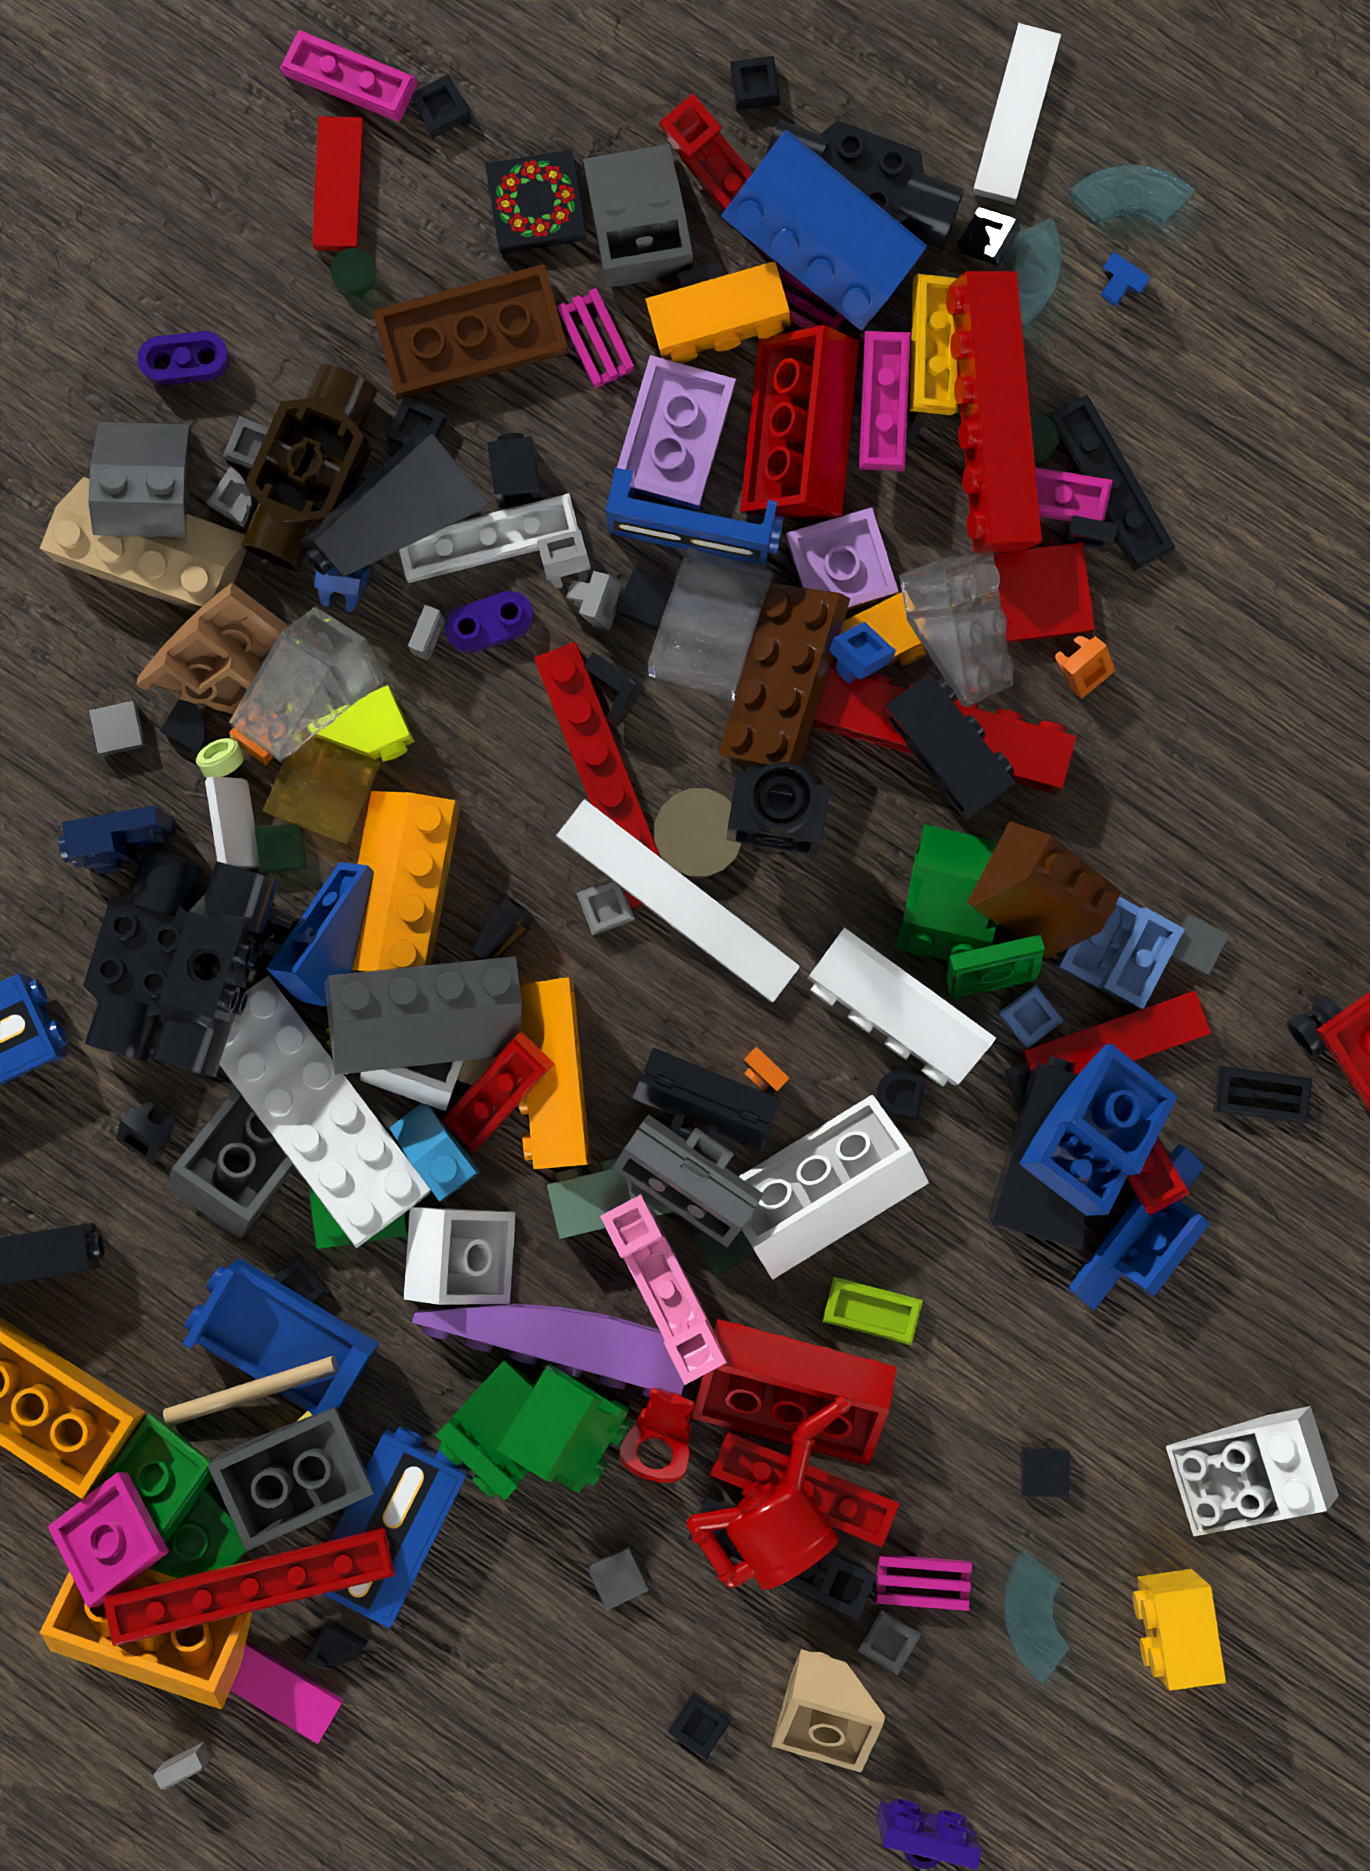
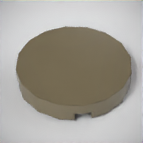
M689 788L674 794L661 807L654 823V842L661 859L689 878L709 877L723 872L736 859L742 846L741 843L726 840L732 803L723 794L708 788Z

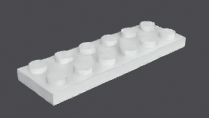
M269 975L251 987L244 1012L241 1016H235L219 1066L355 1248H358L428 1196L431 1190L344 1074H334L333 1060Z

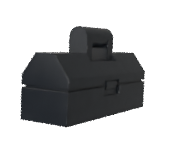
M653 1047L643 1071L645 1075L642 1074L633 1099L675 1116L670 1130L686 1141L694 1131L693 1128L682 1124L685 1115L689 1114L711 1123L706 1135L715 1140L717 1134L758 1151L761 1150L770 1129L768 1125L772 1124L781 1102L780 1099Z

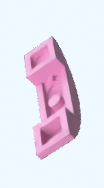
M639 1195L601 1215L600 1217L620 1257L624 1258L665 1340L663 1343L684 1385L726 1364V1358L703 1307L643 1195Z

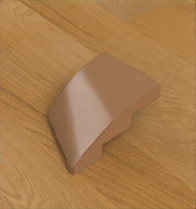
M230 583L202 606L163 645L138 676L136 685L148 691L151 685L179 693L180 700L194 704H206L212 709L234 714L264 693L267 668L298 647L299 633L235 584Z

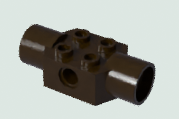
M320 364L305 399L280 402L245 482L247 488L259 502L241 543L245 550L281 568L295 572L300 571L306 557L305 555L308 553V550L300 541L354 492L371 453L369 444L361 430L378 393L372 384L340 367Z

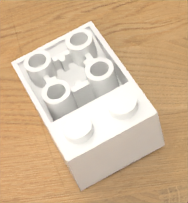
M1311 1406L1262 1416L1166 1446L1193 1536L1324 1512L1330 1508L1339 1496Z

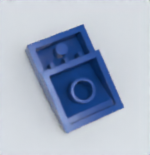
M1106 1044L1091 1059L1058 1100L1036 1133L1019 1164L1086 1216L1108 1215L1127 1176L1140 1173L1178 1096L1113 1044Z

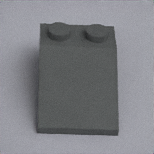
M98 422L90 464L88 498L93 535L186 538L189 425Z
M235 1088L172 1167L166 1188L242 1239L269 1204L294 1168V1165L237 1088Z
M337 1406L263 1434L221 1453L208 1465L246 1551L375 1493Z

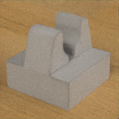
M581 530L537 540L546 578L551 581L555 588H562L561 577L577 573L580 582H585L588 579V570L591 567Z
M593 571L590 583L572 580L566 598L575 601L574 605L580 608L579 614L590 624L609 631L624 588L610 575Z

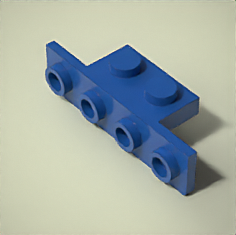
M1178 1144L1172 1153L1168 1155L1188 1189L1205 1166L1182 1144ZM1136 1195L1129 1209L1116 1226L1108 1231L1103 1243L1090 1260L1078 1270L1075 1279L1069 1286V1290L1088 1307L1095 1310L1121 1275H1124L1154 1297L1210 1223L1202 1215L1179 1200L1149 1216Z

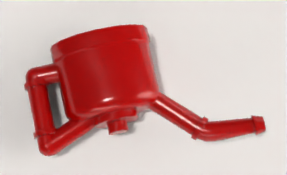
M845 1395L835 1398L833 1403L806 1419L798 1426L797 1431L793 1433L792 1439L794 1442L785 1483L775 1487L771 1483L761 1487L758 1483H753L743 1490L742 1494L745 1498L737 1507L693 1514L688 1518L686 1526L692 1535V1541L699 1545L717 1572L719 1581L723 1582L728 1588H736L753 1577L763 1591L772 1589L804 1572L837 1545L839 1541L838 1536L832 1527L827 1525L803 1489L811 1448L816 1441L815 1436L842 1413L846 1414L851 1408V1404ZM726 1528L728 1537L744 1561L737 1565L733 1564L712 1533L713 1530Z

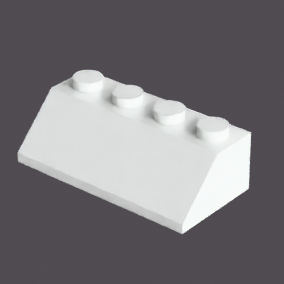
M845 927L807 978L814 983L810 990L816 996L833 1006L836 1000L851 1010L847 1017L853 1023L868 1033L873 1027L888 1037L884 1044L890 1050L905 1060L910 1054L925 1064L921 1071L942 1087H944L947 1081L953 1085H958L996 1039L988 1031Z
M872 1094L739 1176L763 1193L761 1200L743 1226L742 1231L773 1280L924 1187L929 1181L914 1152Z

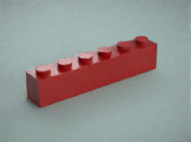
M966 271L949 286L946 295V308L948 313L954 317L955 332L951 336L950 352L952 358L957 360L958 378L954 386V396L957 404H960L961 412L958 440L960 447L964 449L966 468L963 472L962 484L964 492L968 494L970 513L966 523L967 534L973 542V553L1025 551L1042 542L1017 271Z
M832 661L812 727L914 755L883 715L885 707L908 689L891 685V678L877 673H872L861 680L855 676L853 682L848 684L836 672L837 662ZM957 697L958 700L954 704L964 717L970 714L978 721L986 733V737L982 740L993 754L1000 751L1010 762L1014 769L1011 777L1014 779L1015 784L1055 795L1063 788L1077 736L1067 734V728L1058 723L1041 721L1038 726L1022 721L1023 715L1007 709H997L996 714L978 709L979 703L974 700Z

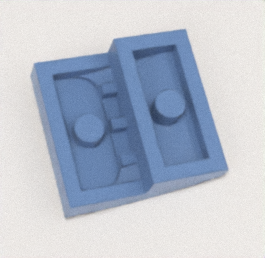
M1119 897L1115 910L1109 916L1102 931L1064 950L1055 967L1139 1009H1144L1185 929L1146 907L1140 908Z

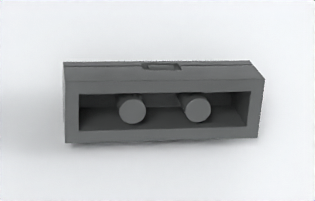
M650 1115L642 1122L612 1167L619 1174L726 1247L730 1245L741 1231L763 1196L762 1192L726 1168V1165L734 1155L733 1152L698 1128L694 1129L686 1141Z

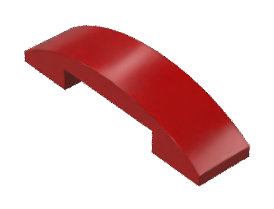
M692 93L659 122V126L693 176L724 212L753 172L720 134L722 127ZM756 246V247H757L763 254H765L771 261H775V260L772 259L768 254H766L763 250H761L758 246Z

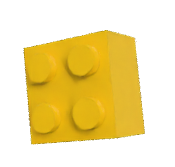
M1192 1569L1138 1576L1139 1591L1132 1592L1133 1605L1137 1619H1143L1146 1637L1140 1638V1651L1144 1666L1151 1668L1153 1677H1158L1169 1691L1226 1683L1211 1585Z

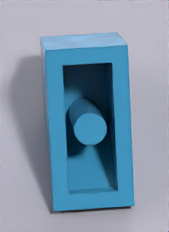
M419 1104L390 1127L391 1132L411 1165L439 1201L446 1200L481 1173L480 1169L430 1105Z

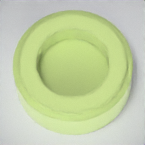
M224 738L205 746L199 752L196 763L205 778L223 777L236 770L242 764L244 754L237 741Z

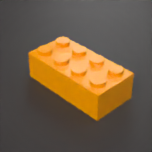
M0 1317V1445L82 1499L95 1490L146 1414V1411Z

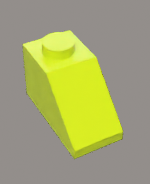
M388 685L304 722L307 730L315 738L373 760L379 757L383 761L395 759L408 751L406 745L415 742L396 698Z

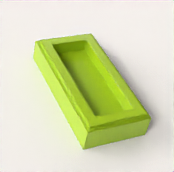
M833 1276L822 1322L912 1345L923 1300Z

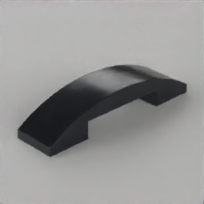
M706 1496L699 1513L736 1506ZM726 1528L712 1531L730 1559L733 1557L741 1562L744 1561L728 1537ZM690 1533L688 1540L692 1541V1535ZM831 1550L817 1563L786 1583L816 1596L815 1600L858 1620L877 1574Z

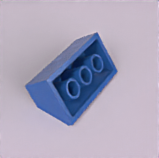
M787 129L721 215L723 219L861 331L888 300L927 247L924 242Z

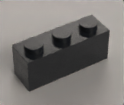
M929 673L885 707L883 715L967 822L1015 784L1014 779L1011 777L1014 769L1000 751L993 754L982 739L986 737V733L972 715L969 714L967 717H964L954 704L958 698L950 685L942 678L936 681L932 674Z

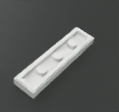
M1018 23L972 194L1015 205L1061 34Z
M568 493L458 521L400 549L399 552L406 580L408 583L538 551L537 540L576 531L578 526Z

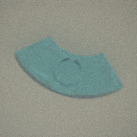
M1120 165L1098 171L1086 177L1070 189L1068 196L1099 226L1112 217L1125 214L1145 216L1163 226L1193 197L1196 190L1179 177L1155 167Z
M1053 218L1018 233L1011 245L1015 257L1013 271H1017L1022 330L1029 326L1043 311L1058 280L1061 265V245Z
M1022 1549L1014 1562L1006 1584L1004 1595L1005 1623L1010 1641L1018 1657L1033 1677L1043 1684L1070 1649L1069 1644L1058 1633L1053 1618L1054 1596L1062 1581Z

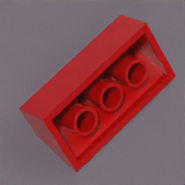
M826 325L779 334L768 339H758L741 513L765 516L768 500L777 501L776 515L783 516L786 519L811 521L842 516L860 341Z
M717 1319L714 1333L727 1363L701 1376L695 1399V1407L691 1415L692 1419L793 1445L792 1435L797 1431L798 1426L812 1415L833 1403L835 1398L845 1395L851 1404V1408L846 1414L842 1413L815 1436L816 1441L812 1445L811 1451L869 1466L890 1410L896 1366L836 1351L829 1347H821L791 1339L783 1335L753 1329L742 1324Z

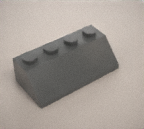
M516 956L329 975L324 982L335 1075L498 1057L511 1040L521 1032L522 1001Z

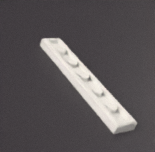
M585 799L557 833L556 837L768 1001H775L800 966Z

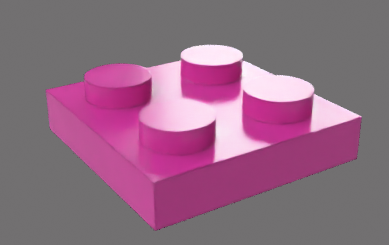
M124 1472L114 1474L48 1526L87 1607H99L104 1603L103 1598L105 1596L116 1594L169 1553L129 1474Z

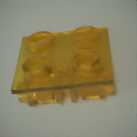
M298 730L295 737H289L284 745L283 754L287 756L266 801L263 812L347 844L381 762Z

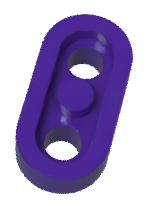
M209 331L153 337L144 342L138 352V365L148 380L157 385L213 380L220 377L227 370L230 362L229 351L223 340L215 333ZM206 353L215 354V358L210 364L201 363V358ZM162 358L171 359L170 365L166 369L157 368V363Z
M515 591L502 592L455 609L447 618L445 624L446 636L456 650L467 654L476 653L525 635L533 624V610L530 602L524 595ZM513 606L518 609L516 618L506 620L502 617V612L506 607ZM472 621L476 624L472 634L464 635L460 633L459 629L463 622Z

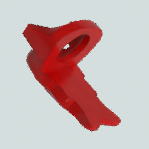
M651 1388L647 1407L642 1409L636 1424L628 1431L621 1444L619 1460L625 1468L641 1478L658 1483H673L684 1478L690 1454L689 1439L692 1433V1425L689 1423L691 1411L694 1410L695 1403L677 1393L660 1388ZM652 1438L666 1442L673 1454L671 1463L661 1469H652L643 1465L637 1454L640 1443Z

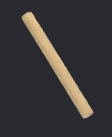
M330 1356L166 1408L163 1411L164 1421L170 1427L335 1375L339 1370L338 1361L335 1356Z

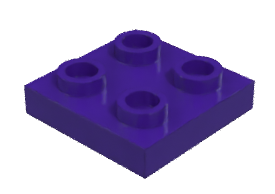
M893 1799L892 1804L880 1801L876 1821L883 1847L903 1851L910 1864L919 1869L932 1868L940 1861L978 1869L982 1850L971 1823L966 1822L965 1816L949 1810H939L938 1815L920 1811L921 1807L918 1804L904 1799Z

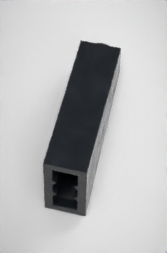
M433 433L416 434L300 542L309 551L305 556L316 571L322 575L328 574L329 576L344 577L482 510L488 505V502Z
M1049 1055L1047 1063L1034 1061L988 1217L992 1224L1082 1250L1084 1243V1214L1019 1164L1051 1110L1079 1075L1078 1072L1073 1071L1076 1063Z
M94 1223L0 1237V1285L100 1268L99 1259L104 1258L105 1254L104 1240L101 1232L95 1231Z

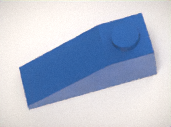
M338 863L266 968L299 1002L327 1007L324 986L329 975L348 974L352 971L373 876V870L368 865Z

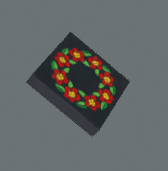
M572 149L485 163L500 254L587 240Z

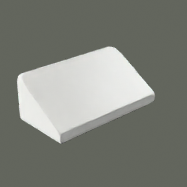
M228 777L206 778L205 785L217 861L242 869L260 866V854L247 780Z

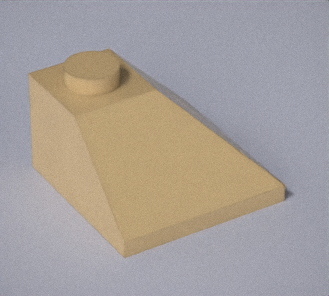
M801 1649L790 1676L772 1747L861 1773L883 1727L885 1715L846 1662L833 1659L822 1652H809Z

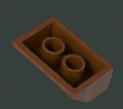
M1009 821L967 904L1016 940L1041 934L1045 948L1043 958L1048 959L1100 933L1109 916L1114 912L1122 891L1052 835Z

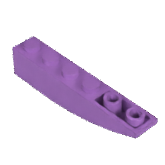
M476 1304L419 1310L414 1314L412 1323L422 1325L421 1333L443 1340H448L449 1333L467 1338L466 1346L477 1350L492 1352L493 1346L511 1350L510 1358L520 1362L536 1365L537 1359L540 1358L555 1362V1367L567 1375L581 1377L582 1370L600 1375L599 1383L613 1388L625 1389L627 1383L644 1387L643 1395L649 1397L651 1388H660L679 1395L683 1391L684 1383L663 1343L665 1340L660 1330L618 1317L557 1306Z

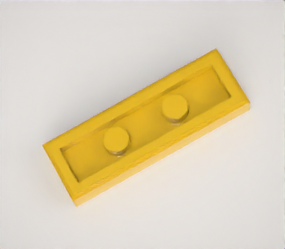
M917 274L913 278L910 411L953 415L958 411V404L954 396V386L958 378L957 360L952 358L950 352V340L955 332L954 317L948 313L946 308L947 291L951 283L957 278Z

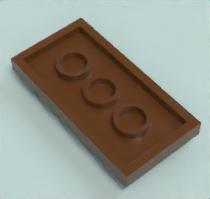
M545 264L372 310L397 400L403 399L404 396H414L569 353Z
M770 583L719 755L731 760L759 766H766L774 762H789L800 767L833 659V654L829 651L833 638L840 635L850 598L838 592Z

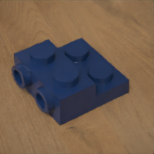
M153 805L62 822L64 835L59 836L58 845L64 863L73 861L76 868H95V873L103 874L120 871L123 869L122 863L135 861L132 843L136 842L138 848L154 847L164 844V837L177 834L174 817Z

